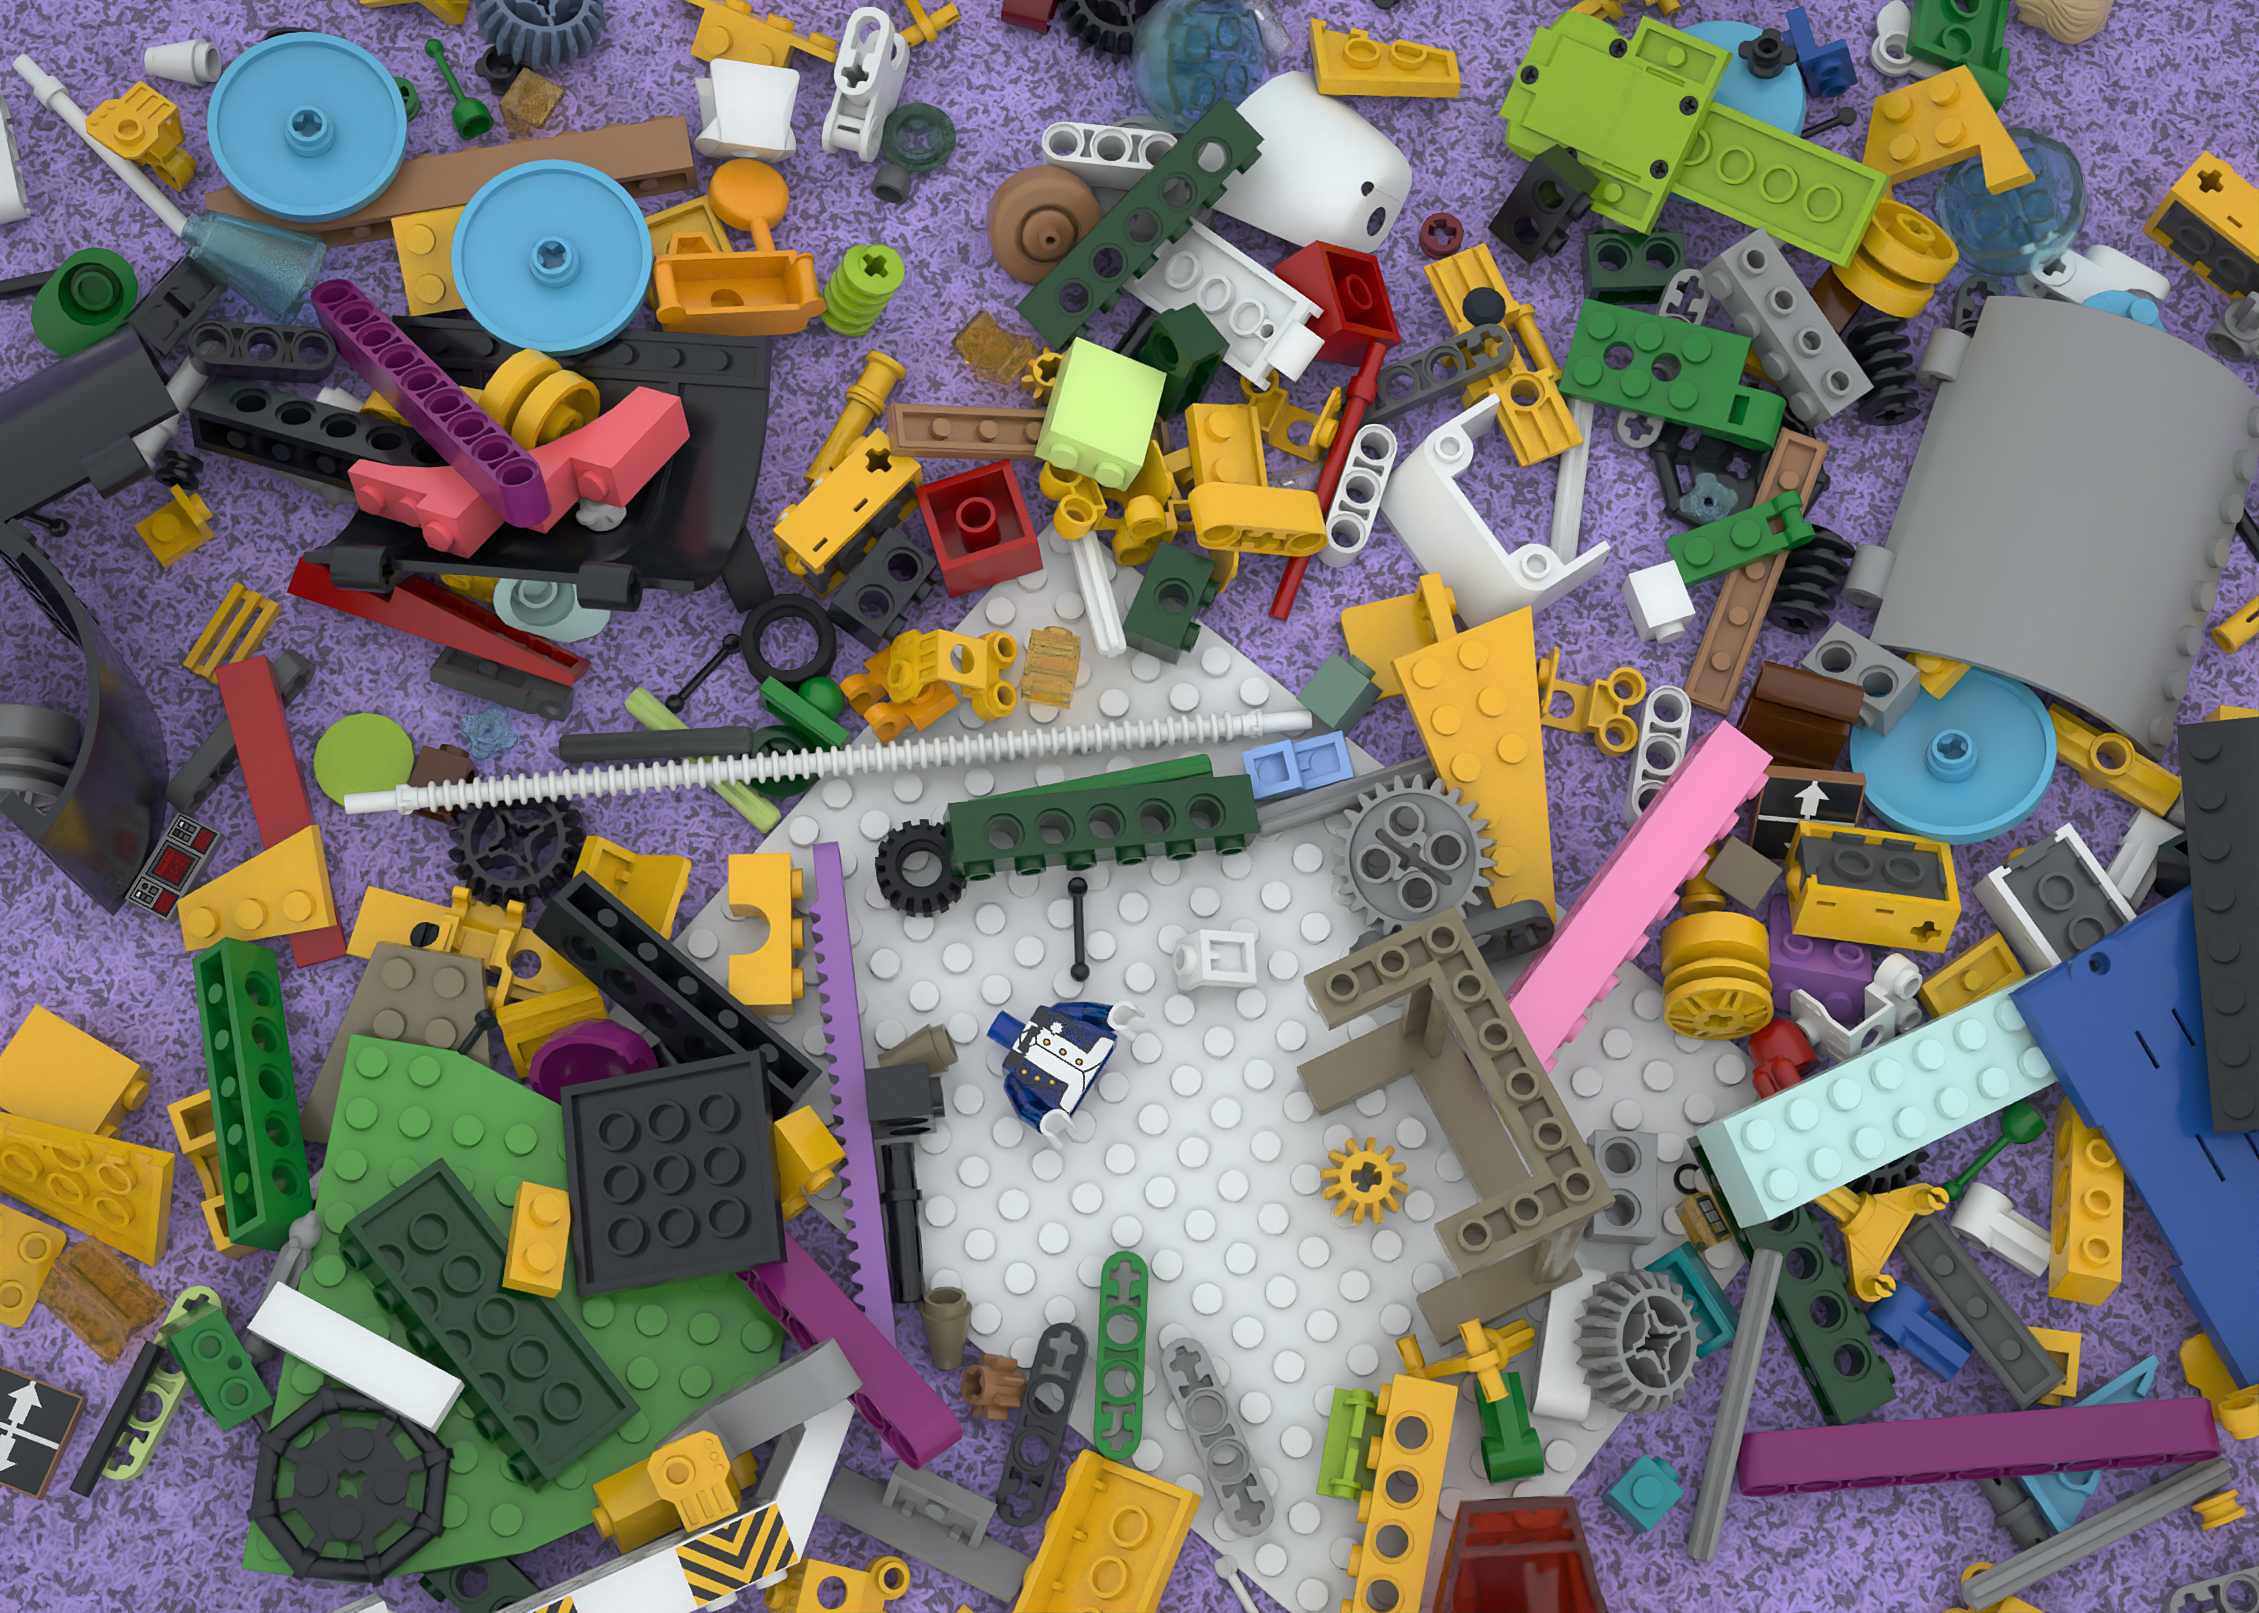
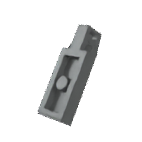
M449 646L445 647L431 667L430 681L522 712L525 711L527 714L538 713L541 718L564 722L572 711L574 688Z

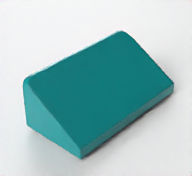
M1690 1241L1679 1245L1643 1268L1646 1272H1659L1662 1275H1668L1669 1282L1682 1285V1297L1694 1300L1690 1314L1702 1320L1695 1328L1696 1337L1705 1341L1698 1345L1696 1349V1356L1700 1360L1735 1338L1739 1315Z

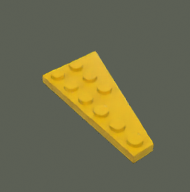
M1529 605L1394 659L1390 662V665L1437 778L1445 780L1444 795H1448L1456 787L1462 788L1464 793L1459 804L1463 806L1472 801L1478 802L1480 805L1472 818L1474 821L1489 819L1491 822L1480 834L1482 838L1497 840L1495 846L1484 850L1485 857L1498 861V866L1484 868L1482 874L1494 882L1493 887H1483L1492 910L1523 900H1538L1545 906L1553 924H1556L1532 607ZM1506 931L1502 932L1503 936L1507 935Z
M0 1111V1192L155 1267L166 1252L175 1154Z

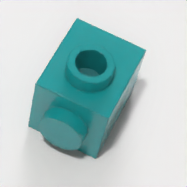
M1646 1454L1635 1458L1600 1497L1635 1532L1642 1534L1650 1531L1685 1492L1676 1484L1680 1478L1679 1475L1666 1461L1659 1456H1655L1651 1460Z

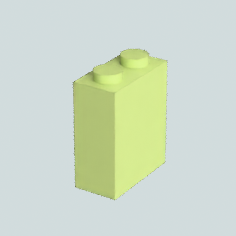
M1076 337L1060 362L1034 456L1047 460L1058 468L1069 469L1092 478L1103 486L1114 487L1125 492L1143 467L1167 373Z

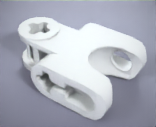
M876 7L858 8L852 13L847 23L834 69V80L837 88L822 131L823 151L835 154L839 148L859 152L860 160L870 163L874 161L878 154L885 119L893 114L896 108L910 56V48L903 36L895 32V27L890 17ZM870 22L879 23L881 26L880 30L870 33L863 44L860 39L862 27ZM892 46H896L897 54L891 61Z
M2055 241L2042 242L2036 245L2030 252L2027 260L2017 269L2014 278L2015 287L2023 297L2057 300L2081 305L2087 298L2097 293L2118 290L2129 292L2139 298H2148L2159 308L2164 304L2170 292V283L2167 278L2116 249L2100 244L2089 247L2083 257L2061 243ZM2052 256L2056 257L2054 262L2050 260ZM2036 284L2040 286L2038 289H2034Z

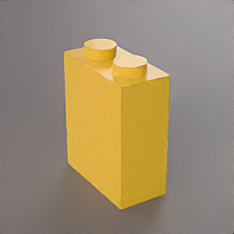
M36 1004L0 1056V1107L13 1115L119 1140L121 1135V1129L118 1128L129 1110L136 1111L144 1103L151 1089V1085L148 1082L153 1074Z

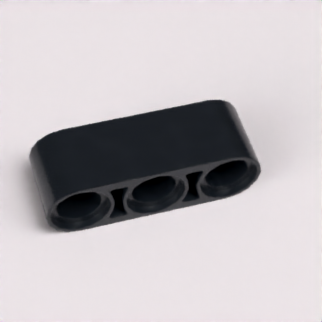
M210 320L197 324L190 332L188 339L190 363L197 372L209 377H216L218 374L236 379L313 384L328 378L333 372L335 365L336 346L333 338L323 329L315 327ZM213 340L221 343L226 350L217 357H207L200 353L198 347L205 341ZM257 344H266L272 347L276 354L269 360L261 361L252 357L249 350ZM314 347L323 351L326 359L319 364H310L302 360L299 354L306 348Z

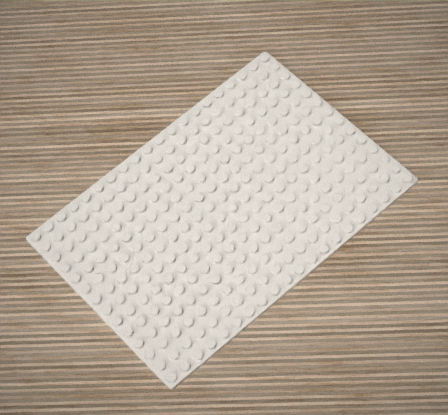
M1052 520L1037 537L1044 569L995 584L952 631L974 638L992 631H1002L1014 638L1018 648L1017 657L1011 667L999 672V679L1009 682L1017 693V703L1012 713L993 722L983 721L975 714L971 699L961 696V685L946 682L954 691L960 703L921 732L912 724L909 725L894 741L896 746L904 745V740L909 739L911 744L915 745L918 744L920 738H924L926 743H933V738L936 736L939 737L940 742L948 741V736L950 735L954 736L955 741H960L964 734H967L969 739H977L978 733H982L984 738H991L994 731L998 733L999 737L1006 736L1008 730H1011L1013 735L1018 736L1021 734L1022 729H1026L1028 734H1035L1036 728H1041L1043 733H1048L1052 726L1056 727L1057 732H1062L1066 725H1069L1072 730H1079L1080 724H1084L1086 729H1093V725L1096 722L1100 724L1101 728H1106L1110 721H1113L1115 726L1119 727L1122 726L1124 720H1128L1130 725H1136L1138 719H1142L1144 724H1150L1154 717L1158 719L1159 723H1164L1167 716H1171L1173 721L1177 722L1180 721L1181 715H1185L1188 720H1194L1196 714H1200L1202 719H1208L1211 712L1215 713L1217 718H1221L1225 711L1230 712L1231 716H1239L1240 714H1246L1250 709H1261L1262 714L1307 710L1308 708L1299 702L1295 695L1199 619L1195 621L1196 624L1201 625L1195 646L1191 653L1182 651L1177 665L1127 645L1125 652L1116 655L1115 658L1107 659L1104 655H1100L1095 645L1068 540L1056 532ZM1099 541L1121 626H1123L1144 576L1132 566L1126 567L1117 564L1113 551ZM1171 597L1164 599L1160 603L1162 608L1168 612H1179L1184 609ZM956 645L951 650L950 659L953 667L961 673L963 647ZM1311 711L1312 729L1263 733L1262 739H1251L1249 736L1242 737L1240 735L1233 736L1231 742H1227L1225 737H1218V742L1212 743L1210 738H1205L1201 745L1197 743L1196 739H1191L1187 746H1184L1182 741L1178 740L1175 741L1173 747H1169L1167 742H1161L1159 748H1155L1153 743H1147L1144 750H1141L1138 744H1134L1131 746L1130 751H1126L1124 746L1120 745L1117 746L1116 752H1111L1109 747H1103L1102 752L1098 754L1095 748H1090L1088 753L1083 755L1081 750L1076 749L1073 751L1072 756H1068L1066 751H1059L1058 757H1053L1051 752H1046L1044 757L1040 759L1037 753H1032L1028 760H1025L1022 755H1015L1014 761H1010L1008 756H1001L1000 762L996 763L993 757H988L984 764H981L979 759L974 758L971 759L970 765H966L964 760H957L954 767L950 765L949 761L942 762L940 768H937L934 762L928 763L926 769H922L920 764H913L912 770H907L906 765H899L896 772L892 771L891 766L884 767L882 773H878L877 769L872 767L869 768L868 774H863L862 769H855L852 776L848 775L847 770L839 771L838 777H834L830 771L826 772L824 777L818 780L753 853H791L794 869L803 868L804 898L795 899V918H803L804 949H795V968L804 969L805 997L804 999H795L796 1015L758 1016L823 1071L802 1100L789 1114L810 1105L836 1140L834 1129L840 1125L835 1123L832 1108L838 1104L833 1103L829 1090L835 1084L830 1082L827 1067L832 1064L828 1062L825 1053V1047L829 1043H826L822 1027L827 1023H824L820 1011V1006L824 1003L821 1002L818 986L822 983H819L815 966L819 963L816 961L813 946L816 943L811 932V926L814 924L809 913V906L818 901L813 844L838 841L866 1069L880 1068L878 1055L889 1051L927 1024L935 1027L943 1023L946 1026L959 1060L948 1066V1072L930 1075V1077L940 1076L943 1090L945 1117L935 1118L937 1133L874 1139L880 1195L882 1192H885L881 1145L902 1142L914 1143L917 1189H922L923 1201L918 1202L925 1292L927 1293L938 1287H955L963 1290L966 1293L967 1301L972 1305L966 1338L984 1353L1016 1359L1018 1361L1016 1370H1020L1024 1374L1027 1383L1043 1332L1051 1325L1060 1322L1073 1323L1079 1326L1086 1334L1089 1346L1068 1425L1095 1447L1093 1428L1101 1272L1103 1264L1116 1252L1129 1251L1140 1256L1147 1265L1149 1275L1142 1435L1139 1448L1131 1457L1114 1462L1187 1489L1202 1497L1190 1528L1221 1555L1228 1554L1234 1557L1238 1564V1569L1290 1613H1340L1342 1599L1353 1600L1357 1578L1347 1576L1352 1544L1363 1546L1367 1524L1357 1522L1360 1503L1316 1494L1335 1388L1350 1391L1353 1388L1373 1392L1374 1396H1379L1382 1382L1392 1384L1394 1374L1401 1375L1407 1372L1394 1341L1411 1334L1416 1335L1425 1364L1433 1363L1466 1350L1463 1337L1442 1347L1439 1346L1416 1302L1417 1295L1458 1276L1433 1230L1435 1223L1481 1202L1413 1074L1405 1076L1320 1117L1297 1073V1066L1401 1018L1404 996L1329 1031L1304 985L1305 975L1348 956L1349 948L1357 942L1360 935L1375 930L1383 935V919L1375 925L1367 927L1364 923L1369 912L1368 909L1365 908L1351 913L1349 908L1357 897L1354 893L1339 895L1338 890L1348 882L1347 876L1332 874L1333 869L1344 865V858L1332 854L1331 849L1345 846L1346 839L1335 833V829L1351 828L1353 823L1343 812L1265 838L1257 835L1252 844L1246 847V851L1230 856H1219L1216 854V850L1198 851L1195 857L1181 861H1169L1166 855L1149 856L1147 861L1132 866H1119L1116 860L1097 862L1096 867L1083 871H1068L1066 865L1046 867L1047 870L1044 873L1033 876H1018L1015 870L995 872L996 876L988 880L967 881L966 889L962 888L961 898L957 903L952 901L949 904V910L942 914L940 910L932 912L933 917L924 918L923 913H916L915 917L907 916L905 910L900 908L897 911L891 907L888 898L885 900L881 893L875 869V857L879 855L878 847L881 841L886 842L888 840V832L893 828L898 832L903 829L902 823L910 820L912 825H920V819H929V825L936 826L937 822L944 825L943 816L948 803L965 802L972 799L1199 754L1209 756L1213 777L1247 774L1242 752L1288 739L1293 743L1336 732V730ZM869 724L853 741L851 747L852 750L860 749L861 743H865L867 748L871 749L874 748L876 742H880L882 747H888L889 743L883 745L873 733V727ZM1345 737L1355 777L1385 768L1348 737ZM1292 797L1255 802V808H1261ZM1361 806L1352 810L1361 812L1363 810V807ZM1410 807L1403 809L1397 817L1396 825L1403 835H1412L1419 825L1418 815ZM1200 811L1190 813V818L1197 827L1202 829L1213 827L1212 821L1207 814ZM1151 816L1140 818V823L1147 832L1152 834L1163 832L1162 824L1156 818ZM1102 821L1090 823V829L1097 837L1102 839L1114 837L1113 830L1107 823ZM1044 826L1039 829L1041 837L1048 843L1059 844L1064 841L1062 833L1053 826ZM1380 829L1377 832L1379 839L1395 847L1410 858L1407 865L1408 868L1411 866L1425 867L1444 884H1451L1452 878L1419 857L1421 847H1403L1384 830ZM994 831L988 834L990 842L999 849H1009L1014 846L1012 838L1005 832ZM1452 836L1445 837L1438 846L1440 859L1447 865L1454 864L1459 859L1461 854L1459 842ZM1380 849L1376 850L1368 861L1369 870L1375 877H1384L1390 869L1389 856ZM927 851L912 853L905 859L902 866L904 878L915 886H928L934 883L942 871L940 860L937 856ZM1075 877L1083 878L1088 885L1087 894L1083 897L1085 964L1090 968V976L1082 982L1075 981L1070 975V968L1075 964L1073 898L1068 894L1067 887L1069 881ZM1422 878L1415 880L1410 887V898L1415 905L1424 907L1432 898V888ZM727 882L675 939L672 945L729 992V955L750 954L759 950L768 940L770 926L764 920L753 916L733 917L729 907ZM1478 886L1476 892L1485 901L1484 905L1477 906L1469 902L1465 905L1471 917L1492 911L1483 887ZM1555 902L1557 923L1554 926L1556 928L1567 911ZM1398 925L1393 934L1402 930L1401 925ZM1199 929L1254 933L1257 983L1247 988L1201 985L1190 991L1179 990L1178 975L1173 968L1176 942ZM1481 935L1473 939V941L1479 947L1486 944L1492 935ZM1540 948L1487 965L1504 996ZM1626 960L1613 972V974L1619 977V980L1603 1001L1598 1002L1596 1000L1591 1007H1587L1582 1013L1588 1018V1021L1581 1032L1570 1044L1565 1042L1552 1053V1056L1558 1061L1548 1074V1077L1585 1144H1587V1138L1594 1130L1658 1133L1657 1238L1648 1245L1585 1242V1227L1573 1256L1579 1267L1606 1271V1275H1613L1615 1272H1628L1629 1269H1643L1679 1245L1690 1241L1723 1291L1746 1260L1701 1168L1696 1172L1690 1169L1684 1170L1679 1177L1680 1183L1685 1188L1693 1189L1696 1187L1699 1192L1693 1195H1685L1679 1192L1674 1185L1673 1176L1677 1168L1683 1164L1691 1163L1700 1167L1686 1140L1696 1135V1130L1761 1100L1752 1085V1071L1756 1067L1751 1057L1729 1039L1700 1040L1680 1035L1669 1028L1663 1018L1665 999L1662 995V986L1629 960ZM1121 1001H1128L1145 1013V1018L1135 1016L1127 1022L1126 1026L1138 1034L1134 1040H1128L1108 1024L1088 1021L1086 1019L1087 1010L1097 1009L1110 1012L1115 1004ZM619 1004L609 1013L611 1020L642 1035L651 1048L661 1042L656 1035ZM1037 1008L1048 1011V1019L1053 1013H1057L1067 1019L1083 1035L1089 1044V1048L1100 1034L1115 1040L1069 1113V1117L1078 1127V1131L1074 1132L1071 1128H1064L1056 1135L1064 1145L1060 1150L1052 1146L1041 1132L1040 1125L1026 1117L1024 1110L1028 1105L1035 1106L1045 1114L1054 1109H1060L1057 1106V1102L1064 1089H1050L1028 1082L1017 1075L1016 1071L1019 1065L1011 1068L1004 1061ZM1053 1016L1045 1027L1048 1028V1024H1052L1053 1019L1055 1021L1058 1019L1059 1022L1064 1021L1056 1016ZM1448 1020V1026L1450 1027L1455 1039L1457 1040L1461 1050L1463 1051L1464 1047L1462 1046L1458 1036L1456 1035L1451 1023ZM1064 1022L1063 1025L1066 1028L1063 1029L1064 1034L1061 1033V1035L1086 1050V1045L1080 1036ZM1025 1059L1019 1070V1073H1021V1069L1026 1068L1029 1072L1026 1077L1034 1080L1033 1077L1035 1075H1040L1042 1080L1039 1083L1049 1085V1079H1055ZM1468 1061L1530 1177H1533L1473 1064ZM1056 1080V1085H1055V1086H1063V1085H1064V1083H1062V1082ZM1371 1136L1376 1138L1377 1143L1374 1153L1381 1155L1388 1145H1392L1395 1148L1393 1156L1388 1161L1389 1165L1398 1162L1406 1163V1172L1393 1179L1407 1183L1409 1190L1405 1195H1393L1401 1205L1397 1213H1391L1381 1206L1384 1220L1381 1224L1375 1225L1371 1221L1368 1211H1365L1362 1224L1354 1226L1352 1224L1353 1209L1348 1207L1340 1218L1333 1215L1335 1207L1341 1200L1339 1197L1332 1200L1322 1199V1191L1335 1184L1320 1179L1319 1176L1322 1168H1336L1328 1159V1154L1332 1149L1338 1150L1347 1156L1345 1142L1349 1138H1354L1360 1151H1364L1365 1142ZM1613 1149L1605 1151L1604 1160L1611 1171L1619 1174L1628 1171L1629 1163L1622 1152ZM839 1162L832 1169L836 1176L835 1179L818 1193L812 1196L808 1195L806 1199L816 1211L846 1235V1233L854 1228L847 1226L844 1219V1212L851 1207L846 1206L842 1199L841 1191L848 1186L843 1185L839 1177V1170L845 1167V1165ZM1361 1170L1357 1178H1351L1352 1184L1359 1182L1356 1189L1364 1193L1369 1191L1371 1185L1377 1184L1376 1179L1370 1181L1369 1178L1372 1174L1365 1170ZM1705 1195L1710 1196L1730 1234L1716 1238L1696 1202V1198ZM1615 1202L1614 1206L1604 1210L1605 1217L1610 1223L1617 1226L1627 1224L1628 1213L1621 1203ZM882 1204L889 1272L892 1274L886 1204ZM1781 1215L1765 1222V1224L1772 1229ZM1120 1263L1119 1270L1109 1274L1110 1279H1115L1119 1282V1298L1115 1300L1108 1297L1107 1306L1127 1304L1140 1308L1139 1298L1129 1301L1131 1281L1140 1280L1139 1273L1131 1272L1130 1263ZM1545 1297L1485 1325L1495 1330L1514 1320L1525 1319L1530 1327L1533 1326L1536 1330V1336L1533 1337L1534 1346L1509 1358L1505 1369L1499 1373L1519 1371L1530 1427L1536 1429L1541 1444L1544 1475L1491 1485L1486 1476L1481 1453L1480 1439L1484 1434L1473 1381L1478 1379L1477 1372L1470 1373L1468 1370L1431 1379V1381L1459 1387L1419 1613H1472L1479 1602L1467 1536L1546 1519L1628 1413L1610 1409L1609 1403L1595 1399V1388H1592L1589 1409L1584 1423L1530 1413V1396ZM1116 1315L1107 1324V1334L1115 1343H1129L1136 1337L1138 1332L1136 1322L1128 1315ZM1064 1331L1061 1338L1051 1339L1050 1347L1057 1350L1056 1362L1054 1367H1049L1043 1363L1042 1374H1058L1070 1382L1072 1370L1062 1371V1366L1067 1355L1076 1354L1078 1351V1345L1070 1342L1071 1333ZM1176 1339H1195L1206 1349L1272 1499L1274 1507L1273 1520L1269 1527L1259 1535L1252 1537L1241 1536L1234 1532L1226 1522L1163 1376L1161 1368L1163 1352L1168 1344ZM1184 1349L1175 1351L1177 1358L1170 1367L1173 1372L1182 1370L1190 1384L1188 1388H1179L1183 1398H1186L1198 1388L1212 1386L1208 1377H1205L1198 1383L1193 1372L1194 1365L1199 1362V1357L1196 1354L1187 1355ZM1113 1368L1105 1376L1104 1385L1112 1396L1126 1397L1131 1394L1135 1387V1378L1126 1368ZM1049 1382L1043 1383L1038 1387L1035 1397L1054 1413L1058 1412L1064 1404L1062 1389L1058 1385ZM1199 1398L1191 1406L1192 1419L1201 1427H1212L1221 1419V1407L1213 1398ZM1103 1403L1102 1413L1113 1412V1424L1111 1430L1102 1431V1440L1111 1442V1450L1121 1451L1123 1443L1133 1439L1132 1432H1126L1123 1429V1414L1126 1412L1135 1415V1405L1118 1408ZM1384 1416L1381 1437L1383 1436L1386 1416ZM1414 1416L1403 1418L1396 1426V1439L1402 1446L1407 1448L1420 1446L1427 1435L1424 1422ZM1225 1446L1219 1448L1213 1455V1468L1218 1474L1224 1477H1233L1240 1473L1243 1467V1459L1237 1449ZM1376 1470L1374 1471L1371 1491H1373ZM1396 1471L1386 1481V1492L1395 1501H1407L1417 1491L1416 1478L1408 1471ZM1249 1475L1238 1485L1222 1487L1226 1498H1229L1234 1492L1237 1493L1241 1502V1508L1235 1512V1517L1238 1522L1247 1520L1251 1527L1259 1525L1257 1516L1264 1511V1507L1261 1502L1252 1504L1244 1490L1245 1487L1255 1486L1252 1477ZM1397 1525L1384 1526L1376 1536L1378 1549L1386 1555H1398L1407 1546V1534ZM1380 1579L1370 1584L1366 1592V1598L1374 1608L1385 1610L1392 1607L1397 1601L1398 1590L1392 1582Z

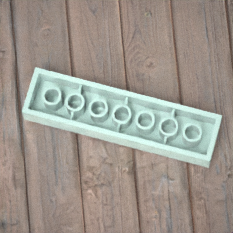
M2054 966L2014 981L1696 1130L1698 1139L1740 1229L1770 1221L2059 1081L2009 996V993Z

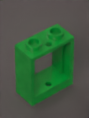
M204 1302L158 1329L207 1417L223 1432L274 1403L221 1308L209 1302Z

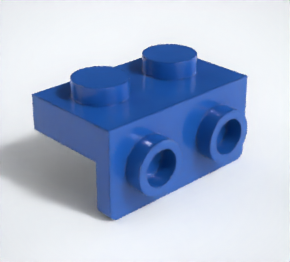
M1804 6L1785 12L1790 29L1781 32L1782 38L1787 47H1792L1796 50L1795 63L1801 76L1805 75L1812 98L1821 96L1824 98L1836 97L1845 93L1850 86L1858 83L1845 39H1840L1817 48Z

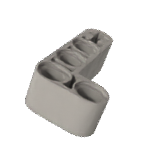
M830 1337L711 1400L661 1439L654 1448L658 1450L662 1446L689 1434L706 1430L719 1436L727 1457L731 1462L738 1455L837 1405L863 1385V1382L834 1337Z

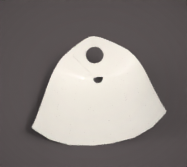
M1290 71L1270 79L1236 109L1265 139L1257 147L1262 156L1243 175L1235 169L1222 182L1228 190L1210 208L1302 247H1306L1318 240L1367 254L1373 252L1391 231L1412 186V170L1408 160L1385 135L1335 95L1318 94L1316 78L1309 73ZM1208 143L1198 161L1199 165L1208 172L1217 171L1224 162L1222 149L1214 143ZM1369 181L1373 183L1374 188L1367 196H1364L1361 186ZM1188 187L1187 192H1186V195H1185V197H1186L1187 199L1189 198V195H1190L1189 187ZM1383 207L1385 210L1383 225L1376 234L1369 236L1367 233L1369 218L1377 208Z

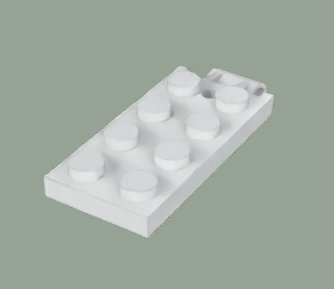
M1191 216L1188 219L1193 223V226L1174 245L1166 239L1153 252L1159 260L1144 276L1138 280L1132 274L1122 284L1123 288L1160 314L1171 308L1175 309V311L1195 302L1230 344L1223 361L1264 391L1271 384L1266 380V377L1274 367L1296 382L1325 343L1324 340L1304 326L1311 315L1319 318L1324 311Z

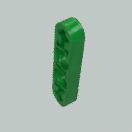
M1129 1251L1116 1252L1111 1255L1103 1264L1101 1272L1093 1439L1099 1454L1112 1461H1122L1131 1457L1139 1448L1142 1435L1149 1275L1144 1260L1136 1253ZM1120 1263H1130L1131 1272L1139 1273L1140 1280L1131 1281L1129 1287V1301L1139 1298L1140 1308L1127 1304L1107 1306L1108 1297L1115 1300L1119 1298V1282L1115 1279H1110L1109 1274L1110 1272H1117L1120 1268ZM1116 1315H1128L1136 1322L1138 1332L1131 1342L1126 1344L1115 1343L1107 1334V1324ZM1118 1367L1126 1368L1135 1378V1387L1131 1394L1120 1398L1108 1393L1104 1385L1107 1373L1113 1368ZM1103 1403L1118 1408L1135 1405V1415L1126 1412L1123 1414V1429L1126 1432H1132L1133 1439L1132 1441L1124 1442L1121 1451L1111 1450V1442L1102 1440V1431L1111 1430L1113 1424V1412L1102 1413Z

